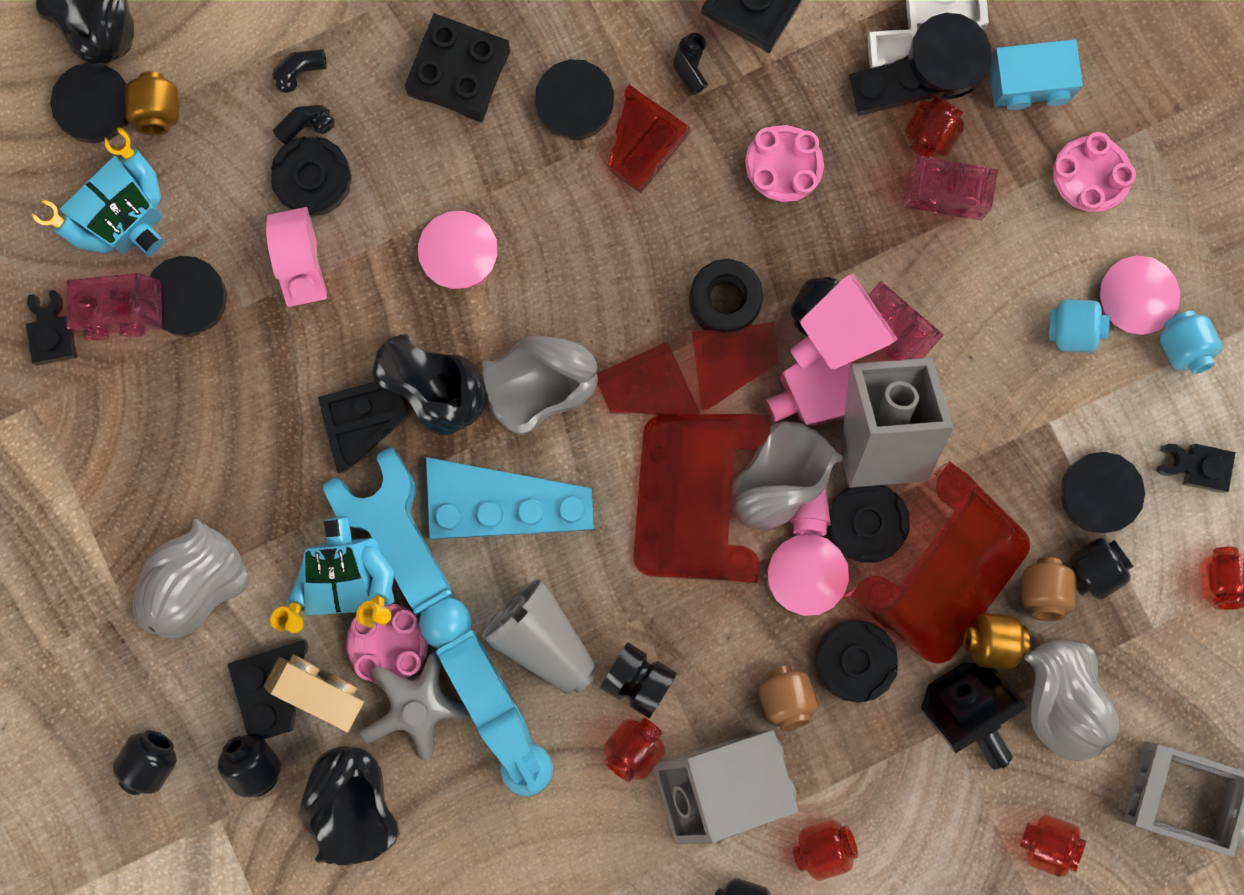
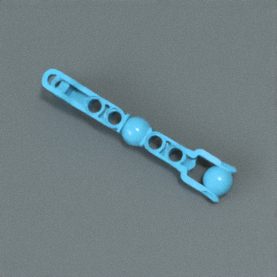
M389 446L377 455V461L383 474V482L381 488L373 496L363 499L355 497L347 484L338 478H332L323 484L325 495L337 517L348 516L350 527L358 531L369 532L371 537L377 541L379 550L394 568V578L414 614L420 616L419 628L422 637L429 645L438 649L435 652L474 721L480 736L501 762L500 775L503 784L510 792L518 796L531 797L540 794L548 787L553 777L551 757L544 748L533 743L520 709L517 707L476 632L471 630L472 619L469 610L461 601L453 598L455 595L411 516V506L416 496L415 480L399 454Z

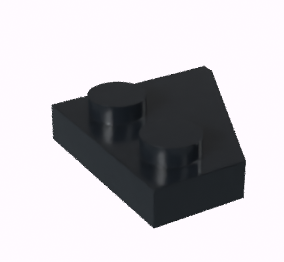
M375 382L318 397L336 470L339 474L347 472L409 417L404 397L401 394L384 389Z
M307 640L227 664L247 735L255 734L267 739L293 731L296 717L295 706L271 695L263 686L279 656L288 661L293 654L302 659L305 658V654L308 651Z

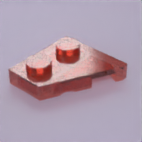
M629 84L625 89L624 108L621 119L619 118L616 143L612 147L608 167L610 172L642 193L691 132L687 124Z
M773 322L748 325L739 331L725 333L716 330L692 332L701 411L710 409L778 363Z
M668 342L597 373V385L610 414L640 413L660 416L662 414L686 415L688 417L700 414Z

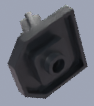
M962 663L928 684L921 705L924 716L955 754L976 742L992 769L1005 768L1009 765V762L1012 760V754L998 729L1002 728L1001 725L1021 713L1027 707L1020 695L995 668L979 667L976 663Z

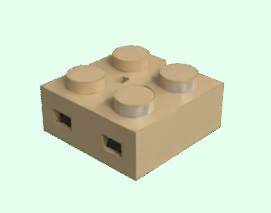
M294 654L289 661L279 656L263 687L271 695L348 733L364 703L363 700L355 695L358 688L331 673L326 680L317 676L320 668Z

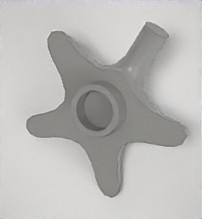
M437 653L429 655L421 675L415 680L399 677L383 667L372 669L371 677L386 693L390 701V709L383 718L360 730L362 738L367 745L390 732L404 730L413 738L420 759L426 761L433 754L434 728L439 720L445 718L469 719L471 717L463 703L454 701L441 692L439 686L441 661Z

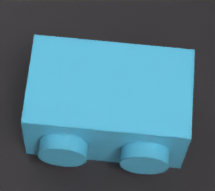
M1076 39L999 47L991 55L989 74L994 107L1007 106L1008 110H1021L1030 107L1031 103L1046 102L1048 106H1059L1069 103L1083 87Z

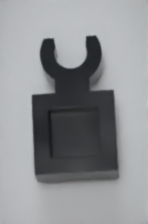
M55 290L49 291L51 301L46 308L40 307L38 296L34 294L28 295V307L37 316V322L26 324L31 359L35 365L77 358L72 322L67 316L59 317L58 314L63 308V299Z
M1177 444L1161 446L1160 451L1172 454L1175 463L1172 467L1158 466L1156 472L1163 476H1172L1182 472L1185 473L1183 485L1219 493L1229 492L1236 452L1193 444L1190 445L1189 454H1187Z

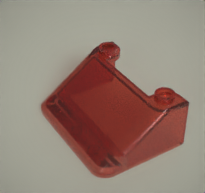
M674 414L657 415L647 422L643 431L633 553L635 566L642 574L649 577L756 585L759 583L760 562L757 555L748 547L728 545L735 449L754 450L762 446L770 433L771 415Z
M950 461L939 466L933 474L937 477L936 492L939 498L951 507L954 512L899 587L885 577L869 576L861 580L855 589L846 591L842 597L923 659L938 664L953 658L964 643L966 628L972 627L973 621L978 615L986 613L1030 550V540L1027 533L967 473Z

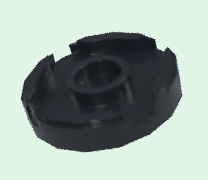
M946 12L930 17L918 28L909 49V62L914 75L925 87L932 91L936 89L940 92H945L944 94L956 95L969 91L984 77L991 62V46L986 33L976 21L963 14Z
M569 59L554 64L542 75L536 87L535 105L540 121L551 133L559 137L570 138V140H583L595 136L608 124L614 107V90L609 77L598 66L585 60Z
M88 62L73 66L60 76L53 87L50 101L53 118L64 132L80 142L96 144L104 142V137L111 140L118 135L117 128H122L128 124L125 105V87L127 83L117 71L105 64Z
M306 136L295 138L282 146L272 162V189L281 203L290 210L307 207L310 217L324 215L340 206L349 193L352 181L350 164L341 149L326 138H306Z
M178 256L165 260L152 271L145 284L143 300L147 314L159 328L174 336L193 337L208 328L211 329L219 322L226 309L227 291L221 276L209 263L197 257Z
M1105 451L1085 455L1072 463L1063 476L1061 484L1062 506L1071 521L1086 531L1098 533L1120 531L1133 523L1143 508L1145 498L1143 479L1134 464L1121 455Z
M885 485L847 487L833 500L829 509L831 525L827 527V531L832 543L841 550L845 557L859 563H877L892 557L903 545L910 530L909 512L903 499Z
M851 620L838 623L824 634L817 646L815 666L818 678L828 692L841 700L857 703L874 700L889 690L897 676L898 658L895 643L885 630L872 622Z

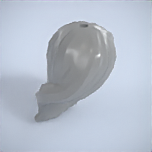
M527 336L515 343L499 360L494 362L483 360L482 362L487 402L493 415L506 429L520 435L532 432L543 420L551 415L582 406L593 395L598 382V366L593 354L579 342L563 338Z
M789 421L774 423L762 433L758 450L753 459L743 471L733 478L729 485L727 499L732 508L733 515L740 523L753 529L771 530L787 523L802 504L815 500L822 493L828 483L832 467L836 462H841L843 456L836 452V449L830 445V442L823 435L803 423Z
M194 519L192 529L187 534L159 546L147 557L143 564L132 599L133 616L138 625L147 633L152 635L158 634L161 638L176 639L193 633L205 622L216 606L240 595L246 589L248 574L240 553L224 535L213 528H209L206 524H202L198 519Z
M1059 639L1043 643L1035 647L1034 651L1024 655V659L1031 664L1035 674L1031 702V723L1038 738L1055 754L1071 761L1088 760L1100 755L1117 738L1120 730V717L1115 704L1100 687L1098 681V659L1095 650L1084 643Z

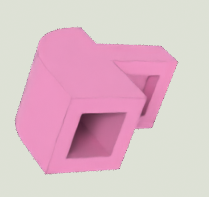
M307 207L267 215L266 236L275 279H279L287 307L327 299V290L317 259V240Z

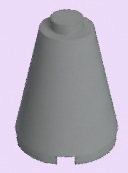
M536 579L510 599L513 603L504 612L500 609L484 628L481 637L488 645L561 691L569 693L575 690L579 693L594 679L595 675L592 673V670L595 667V663L547 584Z

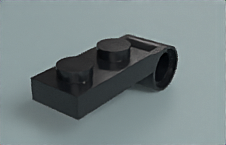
M909 59L849 74L858 116L935 97L943 100L959 98L975 90L973 86L969 91L956 95L944 94L945 92H940L936 89L932 91L925 87L914 75Z

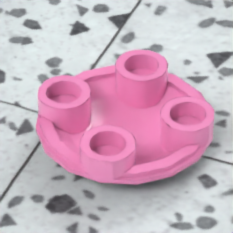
M789 125L771 126L770 128L761 129L749 145L745 158L747 176L754 188L768 199L779 202L798 201L811 194L820 183L824 170L823 154L819 147L818 137L811 131H804Z
M1094 132L1090 136H1082L1068 142L1057 154L1053 166L1054 184L1061 197L1073 207L1087 212H1101L1117 206L1127 196L1131 184L1135 181L1136 171L1124 150L1111 141L1106 134Z
M450 211L433 218L423 229L418 243V258L426 276L436 284L450 289H465L483 284L488 274L493 270L498 255L497 239L490 225L478 215L466 211Z
M1136 255L1121 259L1108 269L1101 281L1099 295L1101 315H1110L1111 323L1126 333L1139 335L1156 333L1164 327V324L1169 319L1174 317L1179 308L1180 290L1176 277L1166 265L1151 257Z
M814 534L797 535L784 541L772 554L767 569V584L776 601L788 611L802 616L820 615L834 608L844 596L849 582L848 563L841 550L829 539Z
M388 604L384 607L391 612V620L385 625L374 622V627L371 629L359 624L355 617L347 632L346 650L350 664L355 668V672L360 678L375 683L371 677V671L375 667H383L407 680L419 671L427 656L428 643L421 635L419 628L420 619L413 611L400 604Z

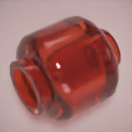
M934 97L932 102H920L904 130L907 138L913 142L909 149L928 160H931L934 154L941 157L948 156L965 129V123L960 118L963 112L938 97Z
M1236 547L1216 548L1213 550V555L1203 559L1199 565L1202 597L1206 601L1213 603L1214 608L1218 610L1243 609L1244 554L1239 553Z
M643 718L640 722L633 719L623 720L604 744V754L607 757L604 760L605 765L626 782H631L632 779L645 780L665 754V746L660 739L662 731L646 718Z
M1045 814L1039 818L1036 826L1027 823L1020 847L1027 849L1026 861L1029 866L1062 878L1069 871L1077 872L1087 840L1081 839V830L1078 826Z
M827 820L803 828L799 832L798 846L793 847V855L801 872L807 870L809 875L816 881H823L850 872L853 868L854 859L859 858L857 844L848 825L842 826L837 820Z

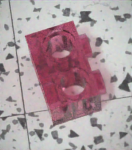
M917 155L908 170L902 207L982 221L992 209L998 169Z
M142 273L67 280V329L84 333V339L108 340L109 333L119 332L124 337L145 336V330L162 329L161 280ZM133 302H135V303H134V308H133V310H132V312H131V306H132Z
M882 281L868 295L897 337L895 342L881 349L893 360L924 358L943 337V333Z

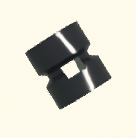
M627 642L599 688L618 700L624 697L629 698L631 708L650 718L677 673L659 661L650 664L647 662L646 653Z

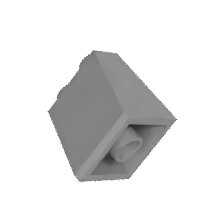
M933 358L851 364L840 452L843 456L842 461L849 488L928 481L953 430V424Z
M774 730L754 732L652 763L675 844L714 843L799 812L795 801L796 790L794 784L788 778L783 761L784 749L779 739L776 738Z

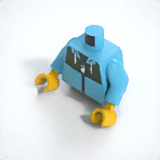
M117 128L118 132L125 138V143L121 147L112 146L106 137H104L107 150L115 155H121V160L114 155L59 209L65 215L59 216L57 207L52 202L40 200L50 207V217L41 220L32 212L31 217L41 225L51 224L56 234L78 249L103 254L115 249L123 255L135 245L149 257L155 254L164 244V239L152 228L163 216L157 207L161 201L157 175L137 149H131L128 133L122 128Z
M348 516L323 520L327 542L305 549L304 559L297 579L286 601L289 607L283 606L275 609L270 617L271 626L280 632L286 629L291 633H298L304 625L303 618L299 613L304 610L305 615L357 612L356 619L358 623L370 629L374 627V622L380 625L387 624L391 620V612L384 606L395 602L392 592L395 576L394 568L379 550L378 543L374 538H351Z

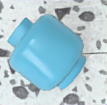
M1062 300L1058 305V309H1051L1049 341H1055L1060 351L1092 353L1098 349L1100 339H1108L1110 315H1101L1100 303L1095 300Z
M1187 311L1172 317L1164 324L1165 330L1161 333L1160 344L1174 369L1178 371L1190 370L1195 375L1205 372L1215 365L1214 358L1220 354L1223 345L1211 320L1207 316L1196 315L1194 311Z

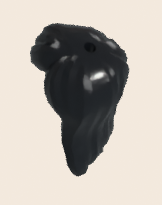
M36 0V11L39 16L53 23L60 30L69 48L80 59L89 63L108 64L122 58L131 49L134 38V20L129 11L127 0Z
M405 333L389 338L387 342L380 346L376 353L372 371L375 383L384 389L401 394L409 403L420 423L429 431L438 435H449L471 425L481 415L487 402L486 386L478 369L468 359L459 355H446L420 350L410 342L408 335Z
M341 746L326 751L315 761L304 790L300 806V817L306 829L317 841L319 853L315 858L316 862L335 863L336 865L359 864L372 861L389 850L396 843L400 832L398 822L386 805L383 776L375 758L364 749Z

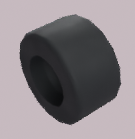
M733 259L715 260L702 267L693 279L689 295L690 311L697 324L708 333L722 337L737 335L748 329L757 318L763 301L762 283L755 271L745 263ZM721 283H729L737 287L742 298L740 306L729 313L716 310L710 301V293L715 286Z

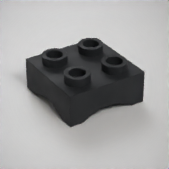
M433 13L404 85L408 96L449 108L482 123L496 82L510 54L509 41Z

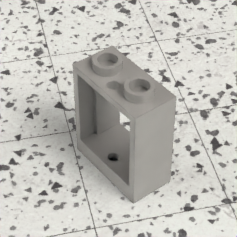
M1145 741L1123 822L1234 857L1236 849H1239L1244 841V771ZM1171 761L1228 778L1212 839L1155 821Z

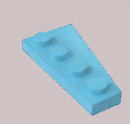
M426 457L429 532L431 540L594 530L591 488Z

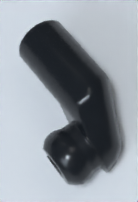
M695 32L681 39L673 61L675 71L692 96L700 93L708 86L707 81L698 69L702 53L706 47V41L702 35Z
M324 49L290 53L273 69L272 79L276 80V89L283 93L292 92L297 87L295 77L301 72L327 69Z
M322 105L300 106L294 108L272 131L282 143L287 144L306 127H314L317 133L325 134L334 127L335 120L329 115L330 110Z

